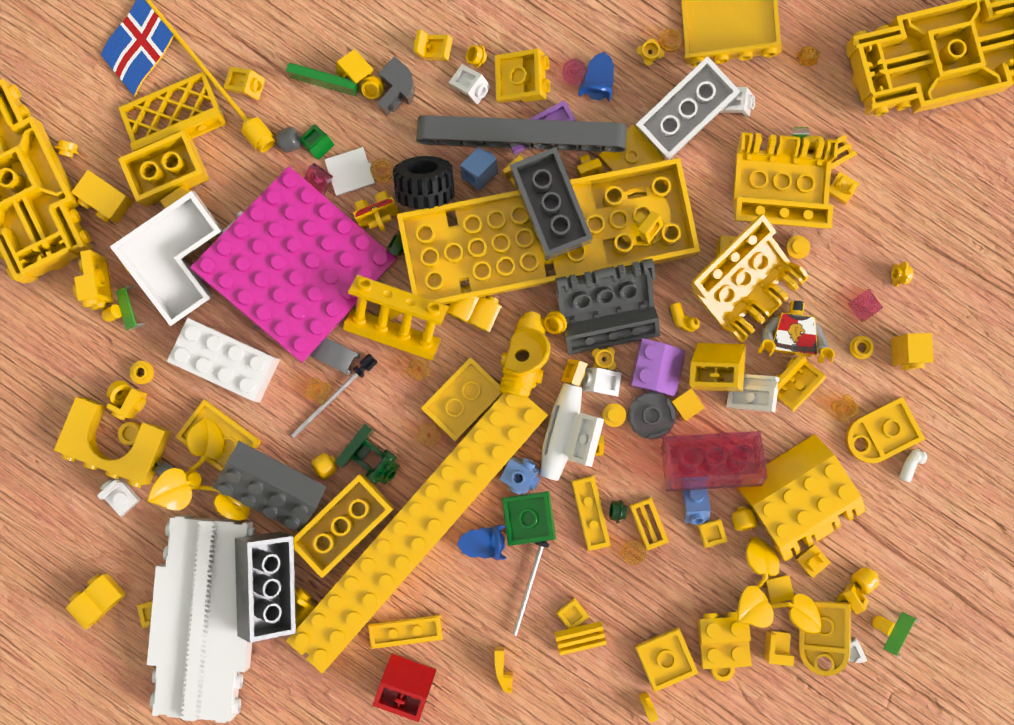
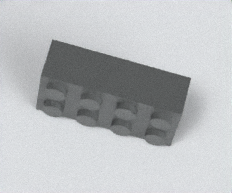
M557 147L510 165L511 175L545 261L591 244L593 237Z
M238 441L213 486L221 494L230 496L243 505L251 507L263 513L266 517L273 518L289 529L298 532L303 529L316 510L327 487L241 441Z
M273 532L235 538L237 636L251 643L295 634L293 536L283 532Z

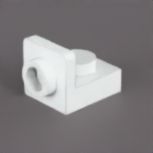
M463 64L448 82L452 88L469 96L475 104H479L490 89L489 83L482 74Z
M737 87L741 92L720 113H742L745 117H750L751 109H754L755 96L748 87Z
M601 368L585 369L586 375L582 381V391L618 396L622 373Z
M123 479L108 480L101 486L100 489L102 491L97 495L100 500L105 499L120 517L124 516L141 501Z

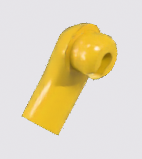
M680 302L669 305L676 327L686 332H694L699 328V320L696 317L691 318L684 315Z

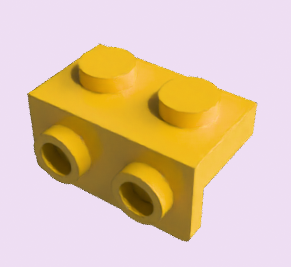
M800 354L797 358H792L786 366L787 369L781 375H776V377L780 378L777 384V400L793 413L826 379L825 374L810 364L803 354Z

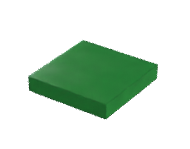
M550 491L502 498L508 546L556 540Z

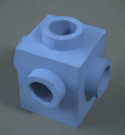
M515 456L509 460L499 480L509 485L508 488L512 492L525 494L530 490L534 491L540 481V478L537 477L540 469L535 467L536 464L527 458L522 460Z

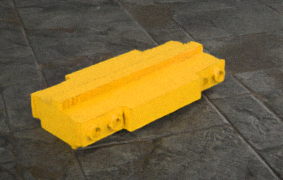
M962 0L896 16L889 25L881 26L873 32L867 33L866 30L853 34V37L846 44L847 57L850 58L854 72L852 76L854 88L859 91L861 102L865 106V116L874 114L875 117L881 116L894 108H897V111H902L911 107L913 113L1000 93L1012 86L1014 83V0Z
M1 79L0 257L5 259L8 266L6 271L10 278L25 284L37 280L39 276L51 270H59L67 266L70 261L80 257V251H92L90 245L92 240L88 232L81 228L79 223L81 217L75 207L80 205L77 203L78 197L71 193L73 187L42 123L31 116L28 108L21 104L19 98L22 96L16 85H11L6 80Z

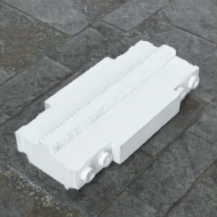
M179 515L171 517L170 522L168 521L166 524L165 534L169 536L168 546H165L163 552V559L166 560V564H160L155 569L147 665L156 666L152 674L155 691L150 697V708H153L152 716L160 714L167 715V717L181 718L185 721L203 719L226 723L231 721L240 712L241 699H238V691L243 685V674H240V672H245L250 668L252 642L249 643L237 636L235 538L256 535V529L253 528V522L251 521L240 522L230 519Z

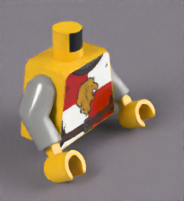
M790 301L789 313H780L776 317H772L762 329L761 345L758 348V353L760 354L763 349L769 352V357L773 352L798 356L803 354L806 357L817 356L818 352L819 363H823L824 357H827L830 363H832L835 357V352L829 348L827 339L820 325L816 322V318L803 315L805 302Z

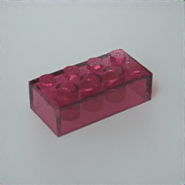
M761 431L663 437L661 452L666 492L763 486L767 479Z

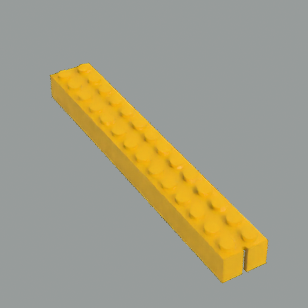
M503 393L298 626L296 633L291 634L286 642L301 655L306 652L309 655L306 660L323 674L544 421L548 414L528 397Z

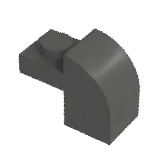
M394 56L379 73L381 81L390 88L378 102L379 109L385 115H388L391 111L395 112L400 107L402 99L410 104L415 94V85L410 70Z

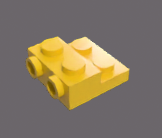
M539 48L495 55L496 101L498 103L522 100L526 103L546 100V93L550 92V82L546 78L545 72L550 67L548 56Z
M91 250L80 251L79 267L84 275L74 277V296L78 301L82 302V307H91V310L105 309L106 305L114 304L108 260L106 257Z
M728 612L727 618H718V613L703 614V619L697 620L702 669L752 666L749 641H751L749 624L737 622V612Z

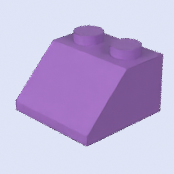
M642 338L638 343L629 387L676 397L686 351L666 343Z

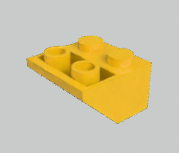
M697 343L691 361L689 386L695 390L743 392L746 344Z

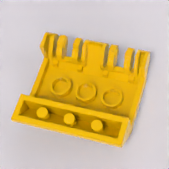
M741 132L735 159L732 196L734 220L752 223L760 214H764L770 224L832 229L833 205L828 203L831 164L837 158L838 140L826 139L824 144V139L817 138L813 154H807L810 144L808 137H803L800 143V137L779 135L776 143V135L770 134L765 151L759 150L762 142L761 133H755L752 142V133Z
M760 214L691 281L694 295L718 325L740 344L749 337L747 333L752 334L755 331L753 326L743 318L746 314H749L756 322L762 324L765 322L764 317L769 318L782 305V301L785 302L789 298L787 293L777 285L779 281L783 282L789 289L796 291L799 285H802L809 278L802 266L789 261L772 238L776 231L764 214Z
M815 434L734 484L746 504L751 505L774 541L773 547L784 562L794 557L792 551L796 555L801 552L797 542L800 539L810 547L814 544L813 540L818 542L834 531L833 527L835 529L840 528L841 523L838 515L841 513L846 520L851 521L854 519L853 514L857 517L866 511L860 493L837 457Z

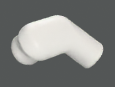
M914 449L910 452L899 475L901 480L911 482L917 464H924L926 462V452L920 451V449Z

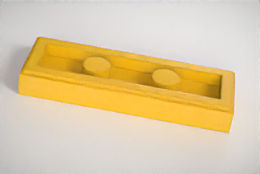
M595 476L571 480L587 551L611 546Z
M440 614L368 624L371 649L443 640Z

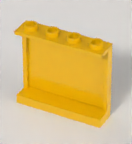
M681 0L685 60L687 65L697 67L707 56L716 64L727 63L730 59L738 58L741 61L752 59L753 56L773 57L777 53L782 52L778 0Z

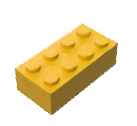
M359 474L293 538L294 550L323 578L375 529L395 507L364 474Z

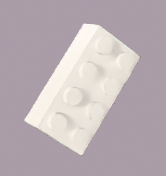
M707 56L636 124V128L666 160H670L733 101L741 91Z
M187 318L167 362L254 402L261 401L280 361L278 358Z

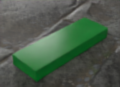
M288 63L286 72L291 79L357 97L359 88L351 79L293 63Z

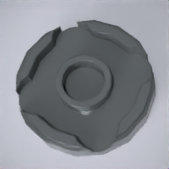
M656 392L643 393L636 397L630 404L628 411V421L632 430L640 437L647 439H657L668 434L676 419L675 408L672 402L666 396Z

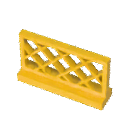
M204 72L118 107L131 140L130 146L133 152L183 130L194 139L227 125L208 77ZM203 80L204 87L201 93L192 91L194 84ZM174 92H184L179 102L170 100ZM189 94L198 97L194 108L184 105ZM155 100L162 101L158 111L149 109L151 103ZM203 100H207L213 105V108L209 110H199ZM168 104L176 106L172 117L163 114ZM134 109L141 110L136 121L129 119L127 112ZM182 109L190 111L191 114L188 119L183 121L178 119ZM146 113L155 115L151 126L142 123ZM161 118L169 120L167 128L162 130L156 128ZM139 127L147 129L146 136L137 140L135 135Z

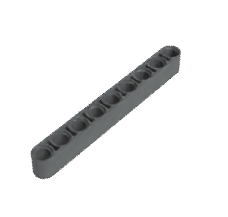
M423 115L418 117L416 142L426 145L511 148L515 147V145H525L523 149L549 150L557 147V150L623 152L626 150L627 125L613 122Z

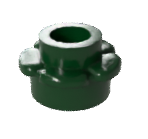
M618 500V502L612 501L609 509V519L620 523L621 519L626 518L627 505H623L622 500Z

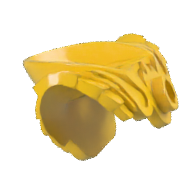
M527 312L519 318V322L510 340L508 352H503L501 366H503V377H501L500 391L503 393L528 397L532 388H535L537 383L541 384L543 370L541 368L549 359L550 343L545 336L544 319L536 312ZM519 351L529 353V358L523 362L518 361L515 356Z

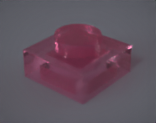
M313 163L309 166L304 179L324 195L333 176L316 163Z
M870 289L865 290L848 303L861 322L866 321L883 308Z

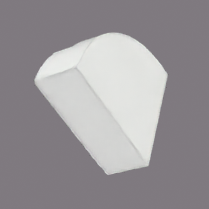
M852 638L849 661L855 663L866 662L867 658L857 638Z

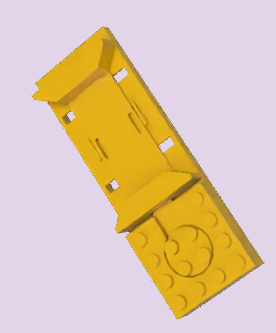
M677 158L571 179V185L593 239L591 244L545 261L518 190L445 204L440 207L435 206L431 209L425 208L397 214L412 294L441 304H449L554 283L555 278L566 276V278H569V275L574 274L575 277L583 276L584 272L590 271L592 273L593 270L612 266L616 268L617 265L622 264L624 267L631 266L632 262L638 261L640 263L641 260L651 258L654 264L696 256L700 252L681 159ZM653 210L661 216L664 225L652 241L647 243L641 239L637 230L638 227L633 219L638 212L648 216ZM446 212H456L458 225L448 226ZM554 263L556 275L547 277L544 265ZM469 280L471 292L462 294L460 282Z

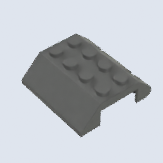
M652 258L641 260L640 263L638 261L632 262L631 266L624 267L622 264L617 265L616 268L612 266L593 270L592 273L590 271L584 272L583 276L575 277L574 274L569 275V278H566V276L555 278L559 312L563 314L567 322V328L563 335L568 355L639 341L642 338L648 339L660 336L659 317L654 307L652 280H656Z

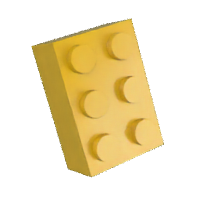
M185 130L118 158L136 202L144 207L159 202L182 185L192 188L210 180L195 143Z

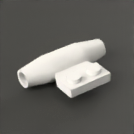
M564 383L553 406L542 446L540 476L558 481L567 460L592 467L604 419L580 413L581 387Z

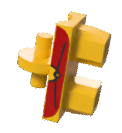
M386 191L377 193L375 196L377 203L370 206L363 199L355 202V212L353 214L362 229L366 227L372 229L379 226L381 232L385 231L384 223L391 221V217L400 214L393 197H390Z

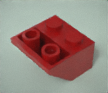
M391 653L372 706L419 722L437 669Z

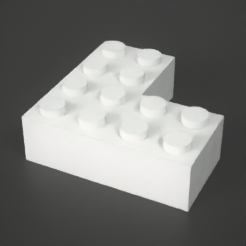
M191 191L110 247L171 326L213 296L198 275L191 270V266L184 257L222 232L223 229L196 192Z

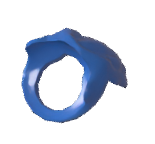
M605 52L599 53L589 62L584 82H581L579 85V96L588 94L591 99L602 100L607 98V101L610 102L613 93L614 65L608 54Z
M494 525L491 528L483 527L477 530H470L460 537L457 546H459L463 554L469 557H481L484 559L492 557L494 560H505L507 557L501 553L505 547V538L501 531L506 526Z

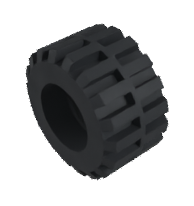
M418 156L403 160L393 168L395 199L404 207L431 209L450 202V199L454 197L453 167L449 161L443 158Z

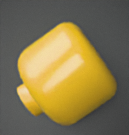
M322 453L311 460V466L321 480L327 479L337 470L335 466L337 464L335 463L336 459L333 455L329 456L327 453Z
M746 506L738 507L737 511L731 515L733 527L736 531L752 530L758 525L755 511L747 509Z
M868 567L860 568L851 576V582H856L859 590L864 595L871 593L879 586L877 572Z

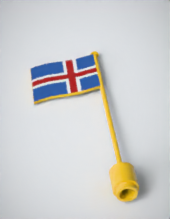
M136 0L128 16L110 36L101 53L103 59L134 97H136L145 78L162 59L175 37L243 119L241 133L254 149L259 150L261 153L271 149L275 144L274 135L259 117L247 118L151 0Z

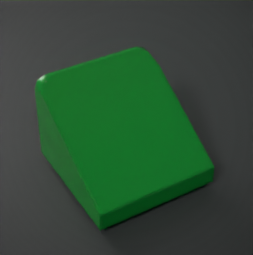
M316 124L300 137V142L318 160L334 146L331 139Z

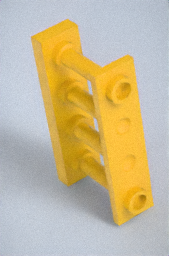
M357 275L348 291V294L358 297L356 309L352 308L344 322L343 330L433 361L441 338L433 336L435 324L441 326L449 306ZM367 300L381 305L379 317L365 312ZM390 308L403 312L401 324L388 320ZM413 316L426 320L424 332L410 328Z

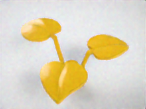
M203 417L190 428L186 437L188 450L194 456H201L200 460L192 467H189L187 472L178 468L164 471L154 482L147 502L168 510L177 511L184 509L189 504L192 498L191 490L215 491L219 494L214 498L213 504L221 516L234 521L247 519L250 514V507L243 505L230 496L221 494L212 486L201 485L202 478L196 472V469L205 462L206 457L211 460L219 458L224 447L223 436L217 425L208 418Z
M751 537L746 548V560L749 567L755 573L763 574L756 586H748L743 590L738 604L737 622L766 628L773 622V609L788 607L791 608L789 618L797 628L812 634L820 632L821 620L819 611L813 600L808 596L796 594L792 597V603H768L767 596L760 590V587L766 582L768 575L776 576L779 573V560L775 551L768 543L760 538Z

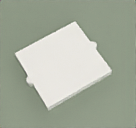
M363 147L324 159L329 172L328 179L332 182L336 196L375 184L370 169L372 165L368 163Z

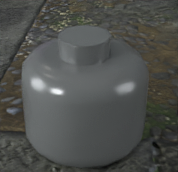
M288 127L277 132L275 143L283 152L289 153L301 147L300 135L294 127Z

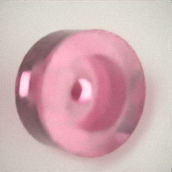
M571 59L564 64L562 76L568 84L576 85L584 80L586 67L583 62Z

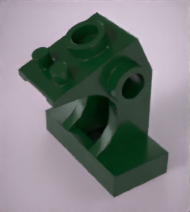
M364 424L335 460V463L344 468L353 460L367 471L365 476L373 483L377 484L379 481L386 484L395 477L400 465L395 462L397 457L387 449L383 452L368 440L375 429L368 424ZM371 450L382 458L375 468L364 461Z

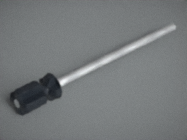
M371 354L360 361L361 366L353 368L355 373L305 420L291 436L295 438L358 376L363 378L365 376L364 371H370L377 364V360Z
M546 541L535 542V544L539 545V549L512 635L517 636L543 548H549L550 544Z

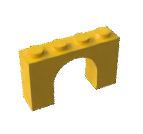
M75 397L54 451L61 453V458L75 462L77 459L84 462L83 466L86 468L105 470V475L109 477L128 479L127 483L132 486L141 488V485L151 484L155 474L153 469L157 466L156 463L160 462L172 431L152 423L142 422L131 450L120 459H110L99 450L96 443V431L106 405L85 397Z

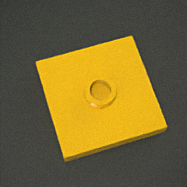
M634 125L627 129L625 151L602 152L598 156L611 172L662 162L665 159Z
M679 627L634 645L653 692L698 674Z

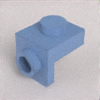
M707 485L683 486L685 523L699 525L708 522L711 508Z

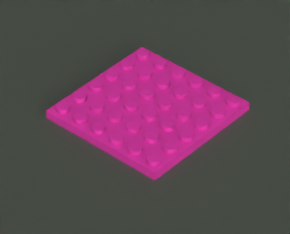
M288 166L190 268L302 364L357 304L358 297L348 294L356 276L360 275L378 281L397 258L386 252V249Z

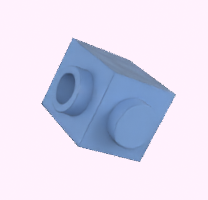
M478 147L460 165L462 179L480 191L498 173L496 157L491 152L484 151Z

